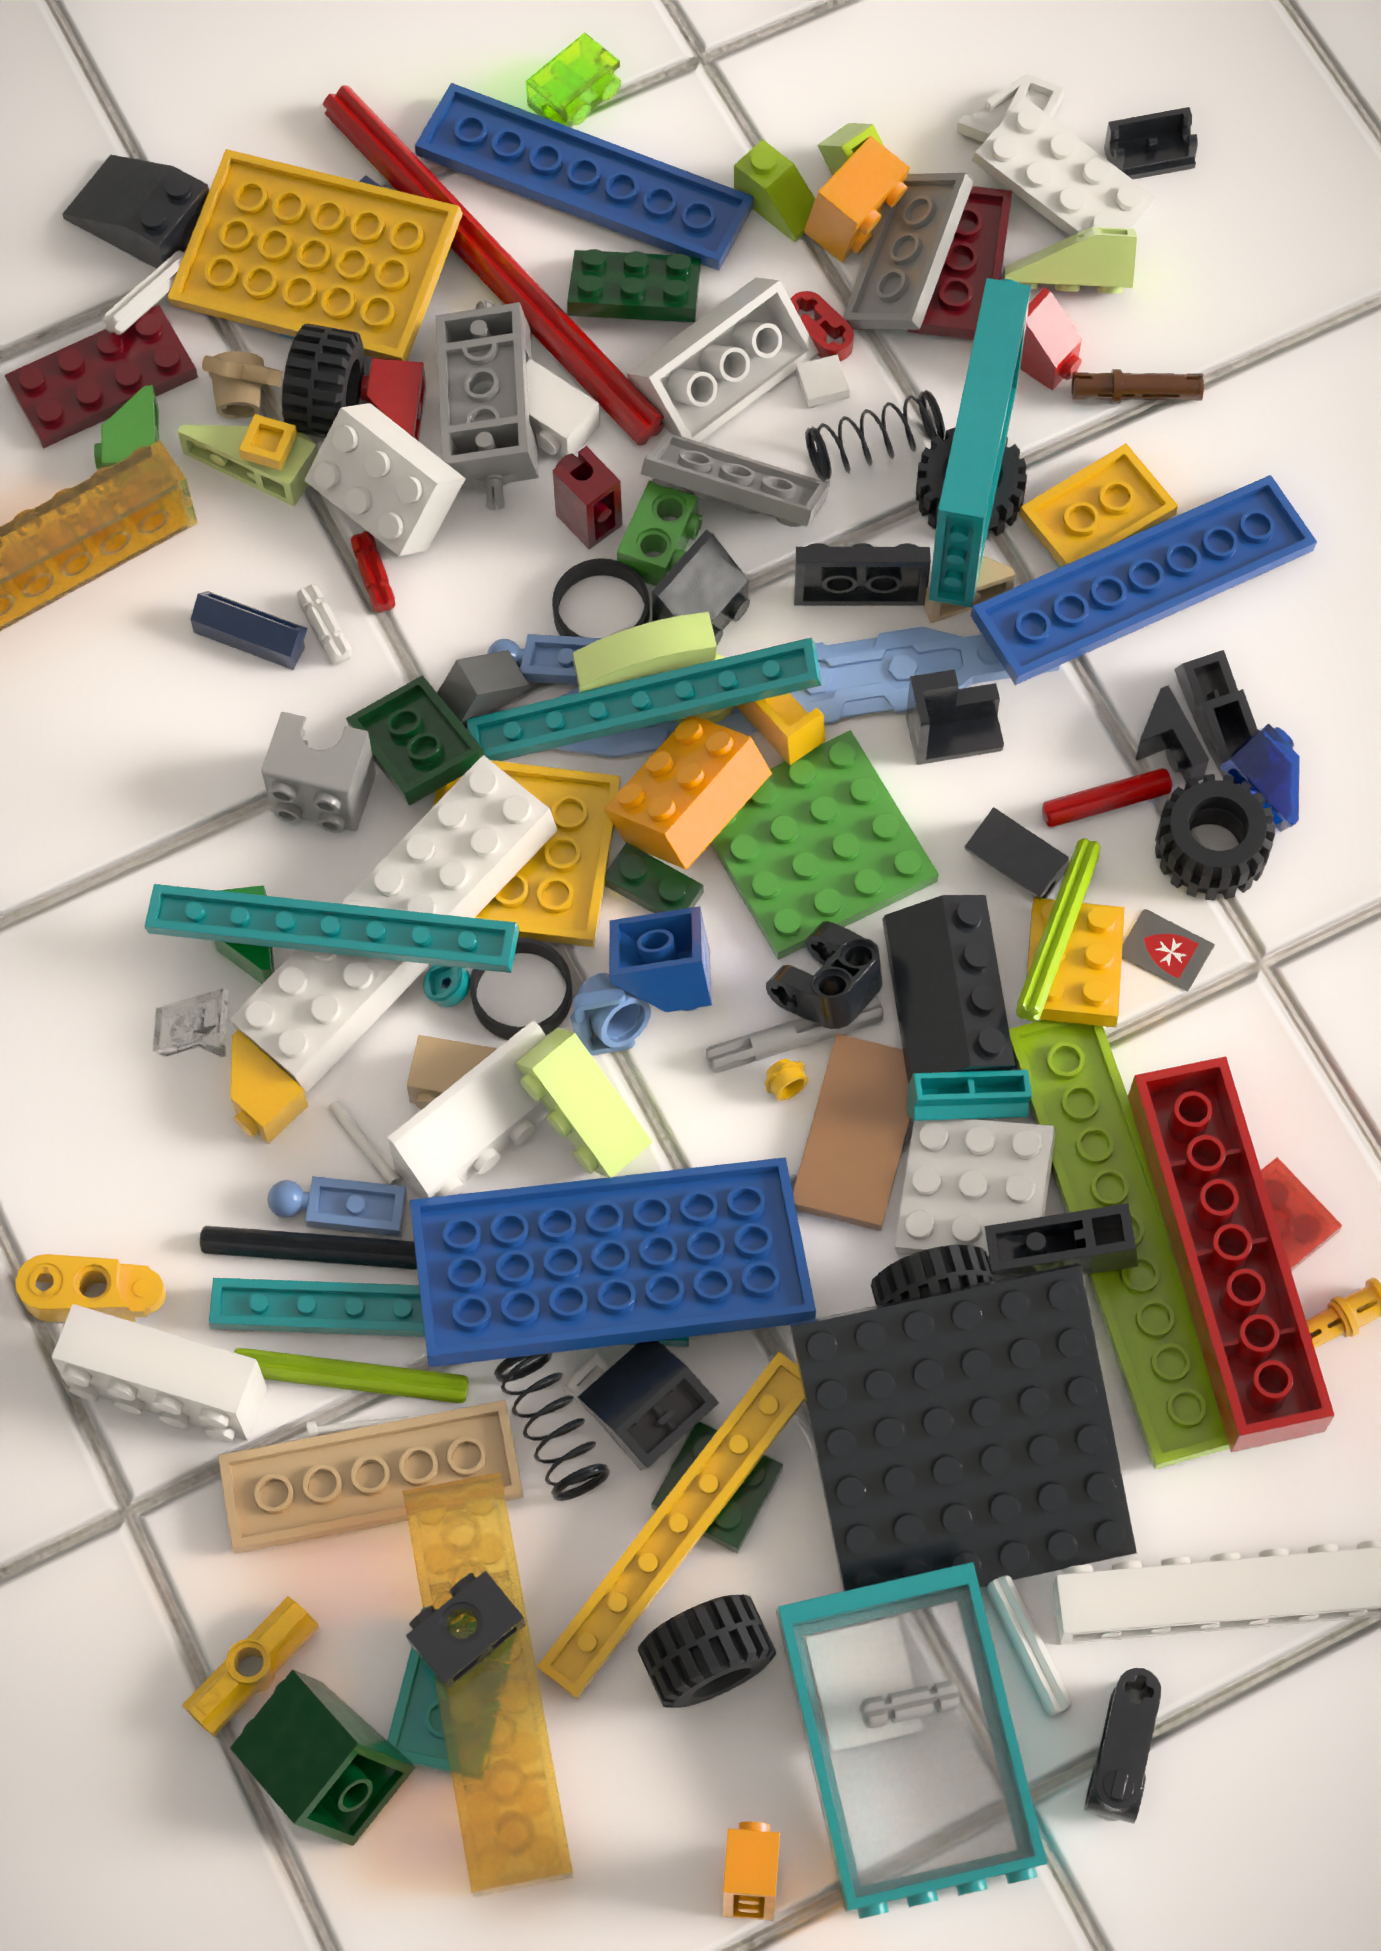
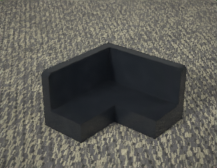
M955 669L910 676L906 721L916 765L1003 750L1004 741L998 720L1000 697L996 683L958 689Z

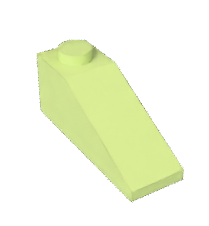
M181 425L178 435L183 454L295 507L309 486L304 479L318 450L317 444L303 433L297 432L295 442L282 471L240 458L239 448L249 426Z

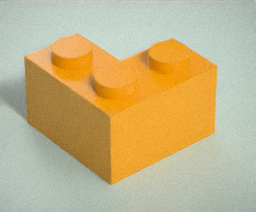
M870 136L818 191L803 232L841 263L852 252L859 255L872 240L873 234L871 231L882 216L879 212L886 204L894 207L905 194L908 187L904 184L910 167Z

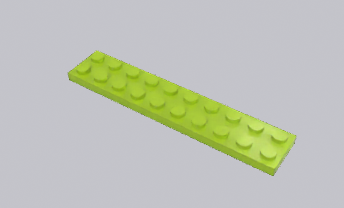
M1040 1020L1010 1028L1009 1033L1017 1070H1028L1032 1092L1029 1105L1035 1123L1037 1125L1054 1126L1056 1131L1051 1170L1066 1213L1129 1204L1138 1266L1087 1275L1154 1470L1230 1449L1128 1095L1104 1027Z

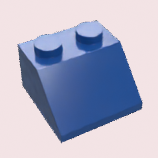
M701 907L610 920L609 977L611 983L664 1012L691 1011L699 1007L712 1006L710 948Z

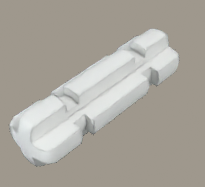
M310 584L306 588H301L297 592L298 602L303 612L307 614V619L321 645L324 646V651L330 662L339 664L344 660H348L352 656L351 646L345 635H342V629L328 603L324 601V596L319 587L315 584Z

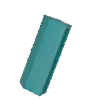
M1028 1070L914 1073L908 1084L907 1115L914 1121L1028 1117L1029 1101L1032 1098Z

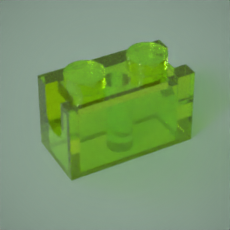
M584 32L525 81L527 106L537 115L568 127L580 125L588 117L590 111L602 101L610 100L619 90L621 80L614 75V72L620 67V60Z

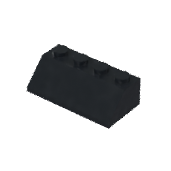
M941 895L884 915L882 922L908 1084L914 1073L1012 1070L1015 1062L986 895Z

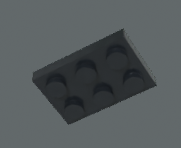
M814 543L806 547H796L794 606H925L926 588L929 583L931 564L930 547H918L911 543L900 544L896 547H874L866 543L855 544L851 547H829L822 543Z

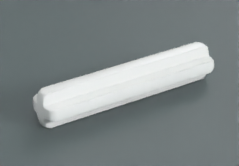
M175 252L104 314L103 321L108 332H115L118 335L122 334L170 292L184 256L183 252Z
M1006 1575L994 1579L987 1585V1593L1046 1714L1053 1717L1066 1712L1071 1708L1072 1700L1012 1578Z

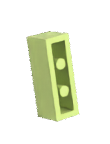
M556 1028L515 1063L524 1075L520 1079L523 1088L534 1100H542L550 1111V1114L546 1116L548 1122L563 1138L569 1137L577 1148L573 1152L574 1158L589 1174L596 1172L612 1178L653 1143L574 1032Z

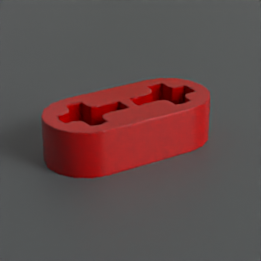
M801 291L794 294L790 300L798 315L800 309L805 312L814 310V319L808 314H803L799 317L819 352L817 355L824 358L838 354L840 362L847 359L852 353L854 344V333L850 324L817 293ZM827 334L834 340L841 337L842 344L839 345L835 341L828 344Z

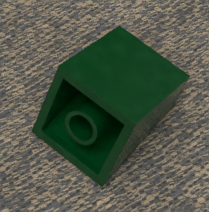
M293 1669L276 1686L271 1697L255 1717L245 1725L240 1736L230 1747L232 1752L293 1824L354 1846L416 1768L409 1759L323 1682Z

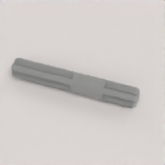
M875 996L858 1017L846 1027L829 1029L813 1021L799 1018L710 1046L706 1049V1059L713 1073L723 1072L834 1037L836 1033L844 1034L879 1023L883 1020V1008L880 1000Z

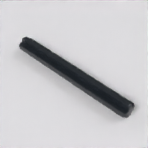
M207 1225L202 1228L200 1233L199 1245L201 1251L205 1254L417 1270L414 1241Z

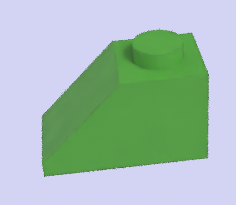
M153 385L141 388L101 426V443L94 444V459L96 469L104 470L108 486L160 483L159 407Z

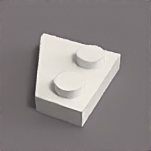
M1026 73L1011 83L1007 90L998 92L988 98L985 107L969 117L967 114L961 116L957 122V132L984 142L1023 96L1053 118L1063 99L1064 88Z

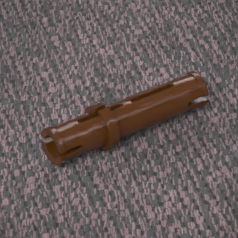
M1112 369L1111 373L1073 372L1071 380L1072 400L1101 399L1110 400L1111 404H1120L1121 400L1130 399L1202 401L1204 393L1203 373H1122L1121 369Z

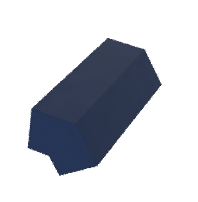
M210 591L197 594L190 619L194 633L294 670L305 649L304 639L308 628Z

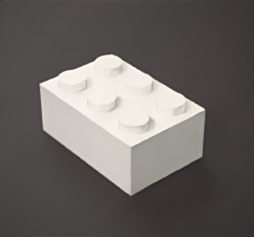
M368 403L340 408L304 481L398 556H403L429 549L466 478L376 407Z

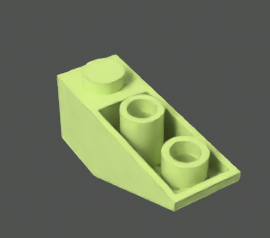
M1090 227L1005 266L1004 279H1011L1020 284L1031 285V290L1037 289L1038 283L1055 284L1056 290L1066 292L1079 291L1081 285L1097 286V291L1101 293H1122L1123 288H1133L1137 247L1136 231L1132 228Z

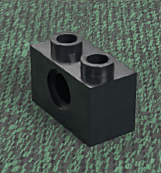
M486 1570L477 1578L473 1573L463 1577L449 1590L452 1596L450 1600L437 1610L433 1605L427 1607L409 1623V1626L413 1629L406 1635L409 1644L446 1690L526 1625L522 1614ZM461 1614L470 1615L477 1621L475 1632L464 1639L456 1638L449 1633L451 1621Z

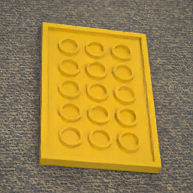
M225 149L167 299L175 307L293 337L296 336L302 325L307 323L358 332L363 343L364 355L378 359L408 361L461 220L462 211L457 205Z

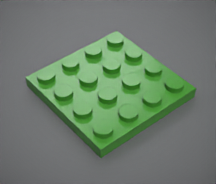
M851 730L822 743L791 765L785 761L770 768L772 774L710 843L778 960L805 947L807 937L821 922L829 921L846 927L938 882L939 876Z

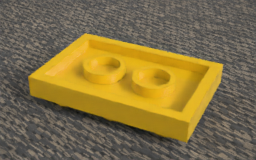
M1125 443L1022 505L1019 516L1057 563L1063 567L1170 519L1177 514L1178 504L1128 444Z
M1033 898L1026 978L1055 900ZM1082 903L1039 1020L1116 1028L1119 1014L1125 907Z

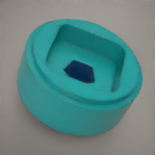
M433 965L424 978V993L427 998L440 1007H453L459 1004L468 994L470 974L466 968Z

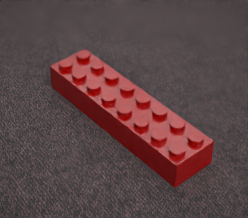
M1224 1056L1134 1075L1128 1099L1231 1453L1324 1433L1335 1414L1227 1057Z

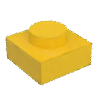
M254 414L239 448L240 458L282 471L297 437L296 426Z

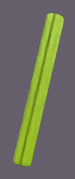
M1087 838L1077 841L1017 1002L1016 1014L1021 1019L1035 1022L1041 1017L1100 856L1101 846L1097 841H1090Z
M240 1347L234 1350V1353L256 1359L263 1378L268 1380L454 1403H464L469 1391L468 1377L460 1374Z

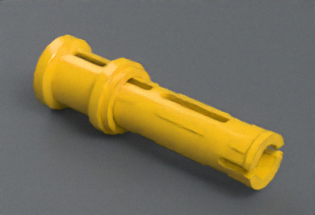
M1372 1277L1366 1280L1365 1287L1344 1298L1340 1296L1332 1298L1330 1303L1327 1304V1310L1306 1320L1309 1332H1314L1311 1335L1314 1348L1340 1335L1353 1337L1359 1333L1360 1327L1381 1317V1283L1376 1278ZM1368 1303L1367 1306H1365V1307L1361 1308L1360 1310L1356 1311L1358 1308H1360V1307H1362V1306H1364V1305H1366V1304Z

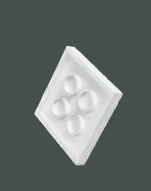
M975 1119L914 1121L894 1243L896 1252L900 1254H914L926 1249L946 1245H973L983 1248L990 1262L984 1226L1044 1217L1056 1138L1054 1126Z

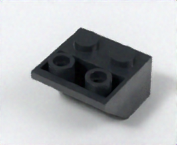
M659 1341L637 1343L576 1397L640 1471L647 1469L719 1404L718 1400L688 1366Z

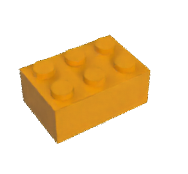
M694 715L686 717L676 727L673 733L648 758L627 784L619 790L604 810L625 843L627 842L649 855L687 870L768 779L772 772L750 736Z

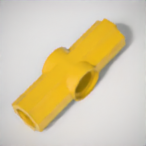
M287 1596L246 1639L232 1645L227 1653L226 1660L182 1704V1707L203 1729L215 1737L256 1693L263 1692L270 1687L275 1679L276 1672L320 1628L318 1623L296 1601ZM258 1656L264 1660L262 1669L256 1675L247 1677L239 1674V1666L247 1657Z

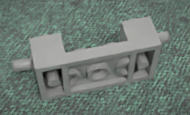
M485 300V307L483 302L479 301L476 304V309L435 315L441 457L445 463L466 478L460 490L485 487L486 507L490 510H496L497 505L500 510L505 506L503 485L510 482L539 478L537 440L529 423L526 363L529 359H532L531 330L520 302L495 306L492 301ZM481 381H491L494 383L492 388L484 394L472 392L476 384Z

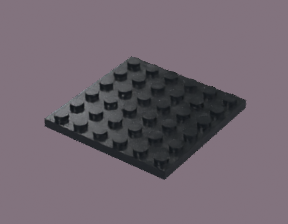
M1074 1263L790 1324L843 1591L971 1562L974 1563L979 1587H984L994 1579L1006 1575L1010 1576L1012 1580L1062 1570L1071 1566L1084 1565L1137 1553L1080 1264Z

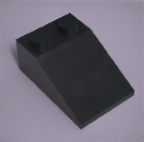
M110 154L62 215L63 219L157 269L175 252L181 251L184 253L187 249L209 193L208 184L174 166Z

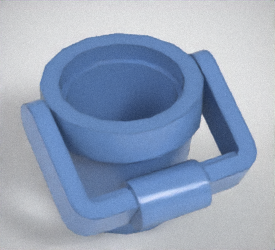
M598 973L591 976L580 987L573 999L574 1012L571 1014L570 1019L573 1032L578 1036L590 1055H599L634 1047L635 1039L647 1027L651 1017V1007L644 1000L612 984L608 973ZM591 1025H592L593 1030H594V1032H595V1034H596V1036H597L598 1038H592L593 1032H592Z

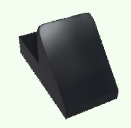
M1169 685L1160 688L1139 741L1135 759L1141 760L1166 749L1168 762L1175 773L1181 772L1185 782L1192 778L1200 781L1206 773L1209 758Z

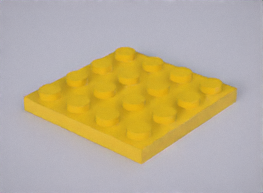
M490 760L550 808L557 831L475 918L516 922L519 927L518 938H531L545 942L594 948L605 886V874L608 868L614 825L604 808L619 792L621 776ZM461 777L436 790L433 806Z

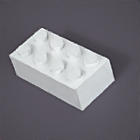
M75 1304L71 1306L51 1357L67 1386H70L69 1391L78 1397L87 1400H96L98 1395L115 1400L114 1405L124 1411L141 1414L143 1409L160 1414L159 1418L163 1422L175 1427L187 1428L188 1423L206 1428L205 1433L225 1442H232L234 1437L248 1441L267 1390V1385L258 1362L254 1358Z

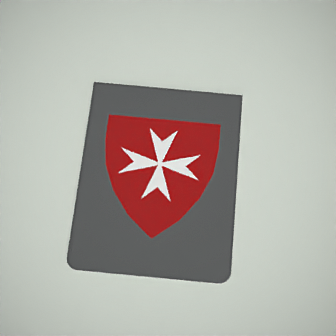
M1144 909L1122 945V958L1188 992L1215 944L1148 909Z

